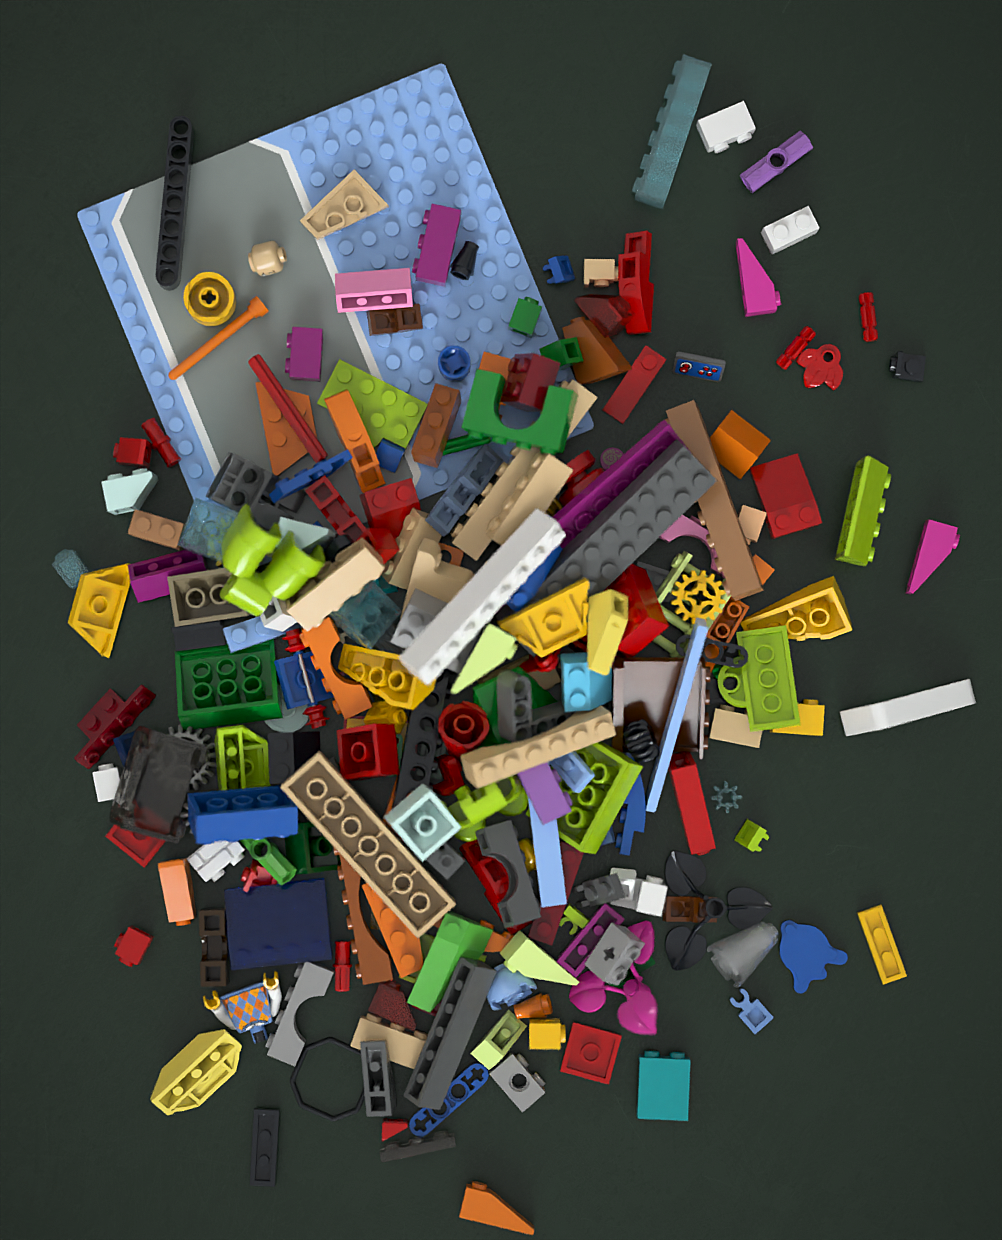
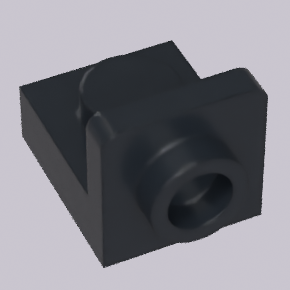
M897 351L895 357L891 356L889 371L893 372L892 378L922 382L926 356L905 354L903 351Z

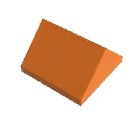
M733 410L729 412L710 437L718 463L740 480L771 441Z

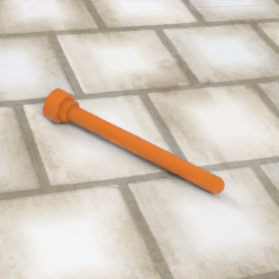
M258 296L249 301L250 305L247 306L248 309L172 369L168 374L169 378L176 380L253 317H263L268 313L269 310Z

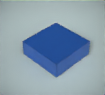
M382 439L376 452L380 463L378 465L395 473L405 449Z

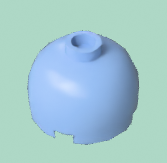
M501 964L494 968L497 972L487 994V1000L493 1010H500V1004L506 1003L508 1007L530 996L532 994L531 988L536 990L537 986L532 977H526L518 970L513 973L504 964Z

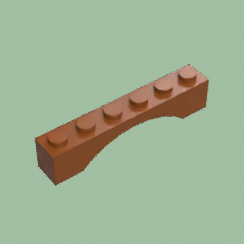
M333 846L334 854L340 855L341 865H337L339 880H344L346 888L342 890L344 905L348 904L350 914L346 915L349 930L353 929L355 939H351L353 954H358L359 964H355L357 979L362 978L363 985L393 980L394 975L390 953L371 933L362 913L359 893L361 875Z

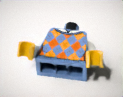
M274 971V978L269 979L266 977V973H264L263 981L220 996V1000L216 991H212L214 996L212 1000H208L203 996L206 1008L211 1009L222 1023L231 1030H237L238 1033L250 1030L254 1043L268 1039L264 1025L273 1022L274 1017L279 1013L282 1000L277 971Z

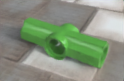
M267 837L261 840H239L248 849L250 855L258 860L280 885L289 882L295 876L297 869L279 851L277 845ZM267 845V853L261 856V849Z

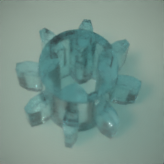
M724 782V788L714 787L717 794L710 797V799L717 800L716 810L724 806L725 812L729 813V807L739 808L736 800L741 799L742 796L735 793L738 788L737 785L729 789L728 783ZM722 792L732 793L730 795L732 799L730 803L724 802L722 804Z

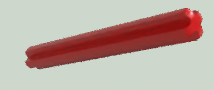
M260 354L253 356L248 361V364L316 463L324 460L328 456L327 452Z

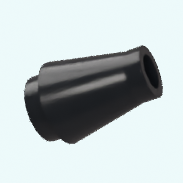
M465 241L464 246L450 265L452 268L450 273L461 280H469L470 276H473L479 246L471 241Z

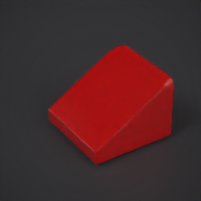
M383 1119L382 1141L408 1128V1120Z

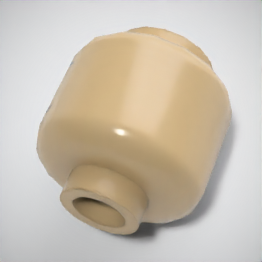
M268 241L254 245L251 252L248 253V260L253 272H257L260 276H266L282 271L284 262L287 261V255L284 247H279L275 241Z

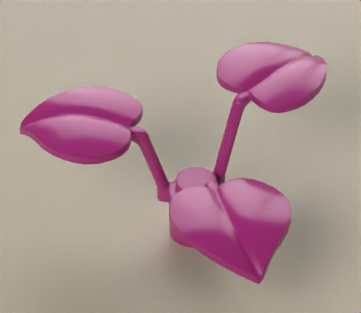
M643 921L628 927L633 934L645 943L640 951V955L633 961L637 964L647 962L653 952L654 929L650 921ZM633 963L630 969L635 979L628 980L622 989L605 985V982L592 971L581 974L577 978L579 983L576 986L572 985L569 999L579 1010L588 1013L595 1012L605 1003V990L618 992L625 995L628 1000L618 1009V1018L622 1026L639 1034L656 1033L657 1003L655 997L651 994L649 986L642 983L643 978L639 976Z

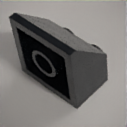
M320 731L268 733L270 784L283 783L319 750L321 751Z

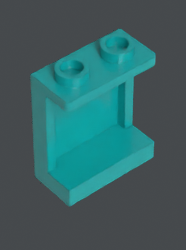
M645 1051L644 1055H639L637 1119L688 1121L690 1058L685 1057V1053L670 1052V1056H660L659 1051Z

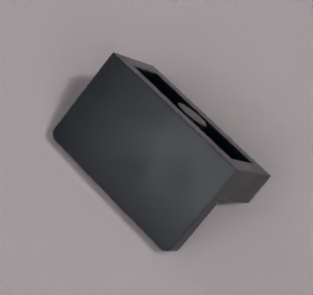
M223 620L171 627V633L173 632L176 651L226 645V639L222 631L224 628Z

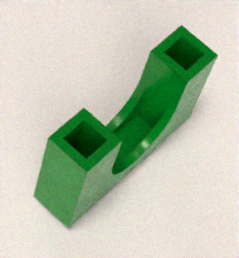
M476 369L461 427L468 432L467 436L482 440L483 436L491 437L492 442L506 445L508 441L516 443L517 448L528 451L531 450V447L541 449L540 453L550 454L551 456H555V453L563 454L578 394L574 390L549 385L543 411L539 419L527 428L511 429L504 426L499 416V404L506 379L501 374Z

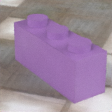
M547 762L516 773L542 826L571 812L569 806L573 805L567 791L562 793L558 785L561 779L556 769L551 770Z

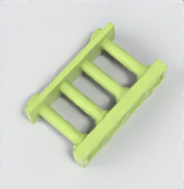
M686 551L675 556L671 563L673 568L656 592L660 605L668 592L671 593L673 590H678L674 583L682 571L690 575L691 570H695L697 575L700 573L699 569L688 563L692 555ZM706 582V585H707L706 587H708L709 589H711V590H712L711 593H712L713 595H715V594H714V590H713V588L711 587V585ZM723 583L718 587L719 590H724ZM726 593L720 595V598L725 600L726 603L731 595L727 596ZM687 595L692 597V599L696 600V604H698L699 600L697 598H695L692 595ZM682 599L683 602L691 606L687 600ZM708 604L702 608V613L708 611L712 605ZM719 604L718 607L722 610L725 604ZM661 605L668 622L682 630L684 635L692 634L694 624H689L682 620V618ZM716 611L713 613L716 619L719 613ZM709 617L706 618L708 630L714 622ZM659 634L652 640L668 651L671 657H683L676 651V645ZM686 639L685 642L680 644V647L684 649V653L687 651L690 639Z

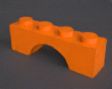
M330 613L319 626L312 627L308 631L302 627L303 633L299 634L305 648L309 646L313 653V656H310L315 669H321L324 678L321 680L327 693L331 691L335 698L332 703L337 714L342 713L346 720L373 707L365 685L356 680L341 676L332 665L330 656L334 646L340 640V633Z

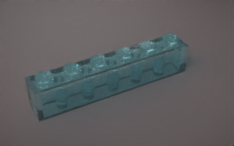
M684 54L681 61L676 60L672 75L676 76L674 84L668 83L664 98L668 99L665 108L660 107L656 119L660 123L658 131H652L648 145L652 146L649 155L644 154L640 166L641 169H644L642 178H636L632 192L636 193V201L663 209L712 65L711 63Z

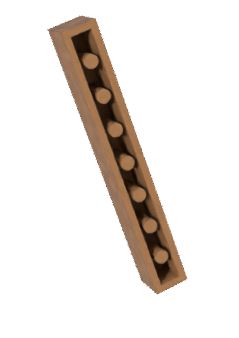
M692 400L666 410L668 418L664 420L672 427L692 455L717 480L696 502L699 503L701 511L697 512L702 526L707 525L709 534L706 535L710 549L715 548L718 556L714 558L719 573L723 572L726 579L722 583L727 596L731 595L734 600H739L763 591L762 582L698 404Z

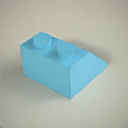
M588 652L560 654L562 704L565 712L589 711L613 700L612 665L608 675H602L588 669Z

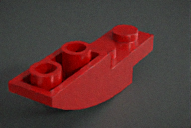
M648 231L626 234L624 254H619L618 259L621 309L626 331L629 335L651 332L654 284L649 282L652 233Z
M478 840L466 842L459 849L486 889L484 895L502 921L497 904L505 897L508 891L509 878L507 871L495 858L482 855ZM532 920L508 927L507 930L510 935H513L532 924Z

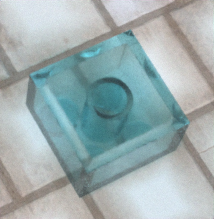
M195 498L178 546L192 553L223 563L221 556L222 542L238 512Z
M370 580L364 585L360 593L350 596L344 601L343 606L339 610L332 611L328 615L355 643L371 650L402 611L373 580Z

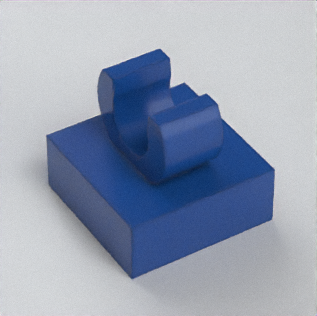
M568 256L548 259L549 264L543 267V271L551 270L553 277L548 279L547 283H567L575 279Z

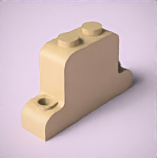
M423 538L418 549L401 617L415 588L449 604L475 576L471 570L441 561L440 545L433 540Z

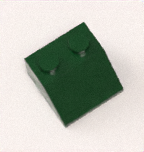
M312 821L298 822V834L285 837L286 858L297 869L295 874L337 870V865H341L340 855L334 854L332 843Z

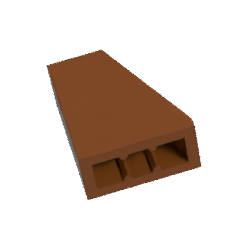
M584 316L570 320L571 325L562 328L565 339L577 337L583 362L573 365L576 380L580 385L593 384L632 370L629 362L596 319L585 320Z

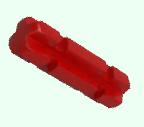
M865 292L859 295V302L862 305L860 308L862 328H865L863 332L864 341L870 342L878 339L877 329H875L877 326L875 307L872 306L874 302L873 293Z
M805 326L799 333L800 336H797L786 348L785 354H781L776 360V363L782 369L786 370L792 363V359L795 360L807 346V342H810L816 335L815 331L810 327Z

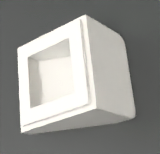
M611 868L610 874H618L625 897L619 900L633 901L636 871Z

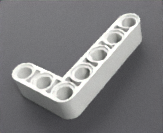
M966 679L884 702L844 710L840 712L845 735L850 736L896 726L975 704L976 701L971 681Z

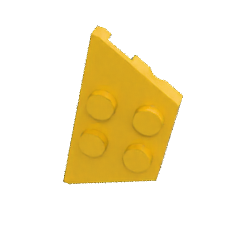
M130 563L81 574L71 608L68 624L104 657L110 658L130 586L128 571Z
M584 578L498 621L500 628L504 631L506 630L519 642L531 648L540 657L587 635L588 580Z

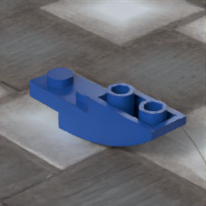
M625 753L626 756L634 760L631 753ZM640 773L624 801L627 806L622 808L619 823L624 824L622 833H617L615 848H619V854L630 856L634 831L644 832L646 804Z

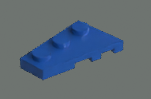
M347 449L329 460L324 459L315 464L314 468L310 470L305 468L294 475L295 478L291 480L287 477L275 484L276 489L269 496L273 503L278 502L314 484L324 475L326 477L331 476L353 457Z

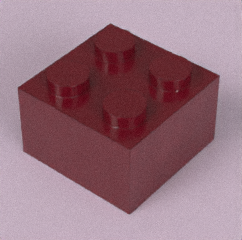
M535 353L515 354L508 365L509 375L507 381H505L500 402L526 412L543 411L549 385L554 386L561 363Z

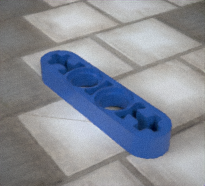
M473 1062L465 1068L450 1084L443 1101L447 1105L445 1113L436 1114L433 1109L420 1108L410 1119L409 1127L411 1132L416 1136H425L487 1081L488 1069L480 1062ZM473 1068L476 1070L483 1069V1079L475 1078L471 1082L474 1086L472 1089H470L465 1080L461 1079L465 1075L468 1080L473 1075ZM462 1084L466 1089L464 1096L460 1098L454 1097L451 1093L453 1085ZM428 1109V1112L436 1121L432 1122L430 1118L425 1123V1130L422 1128L415 1129V1119L423 1120L427 1116L424 1111Z

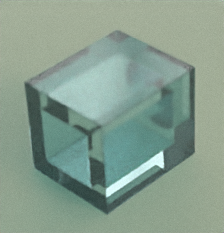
M67 549L62 550L54 557L56 561L52 563V566L71 589L78 586L81 574L91 572L73 549L69 551Z

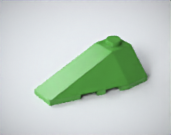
M449 910L443 917L407 1003L431 1012L443 999L459 958L465 957L478 960L484 953L493 929Z

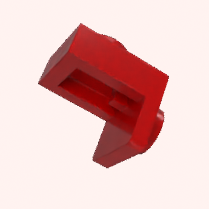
M443 754L437 758L444 781L434 785L433 792L449 796L454 794L457 788L465 784L460 773L462 767L455 757Z
M254 859L250 867L245 866L240 881H243V891L248 892L251 887L271 895L277 883L260 862Z

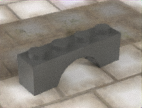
M511 820L475 831L482 855L498 860L508 874V891L505 897L497 904L504 927L508 928L540 918L541 906L538 899L535 898L532 889L533 880L530 874L527 873L525 855L519 847L517 841L518 832L516 827L512 825Z

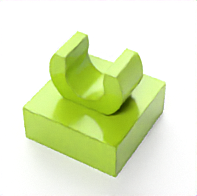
M747 819L734 840L754 852L755 850H762L758 844L762 838L768 840L769 836L765 834L767 832L765 829Z
M569 903L563 912L566 916L561 918L559 926H562L566 921L572 922L573 928L569 931V934L573 935L577 931L578 926L582 929L586 926L589 918Z

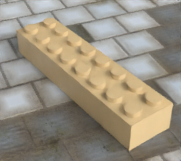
M569 379L568 382L562 381L558 386L574 390L578 394L568 437L597 399L594 394L574 379ZM515 444L510 451L512 458L508 463L503 461L496 470L495 474L498 477L492 484L488 482L482 493H480L483 497L478 504L473 502L465 512L468 517L464 523L458 522L450 532L452 536L451 542L477 561L492 541L487 535L489 523L494 517L498 518L503 510V502L508 496L514 494L517 489V481L522 475L528 473L533 457L537 453L540 454L541 449L531 447V450L528 451L517 448Z
M320 750L281 784L283 791L417 938L456 905L455 899Z

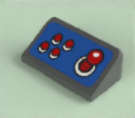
M678 351L674 358L672 373L720 382L726 361Z

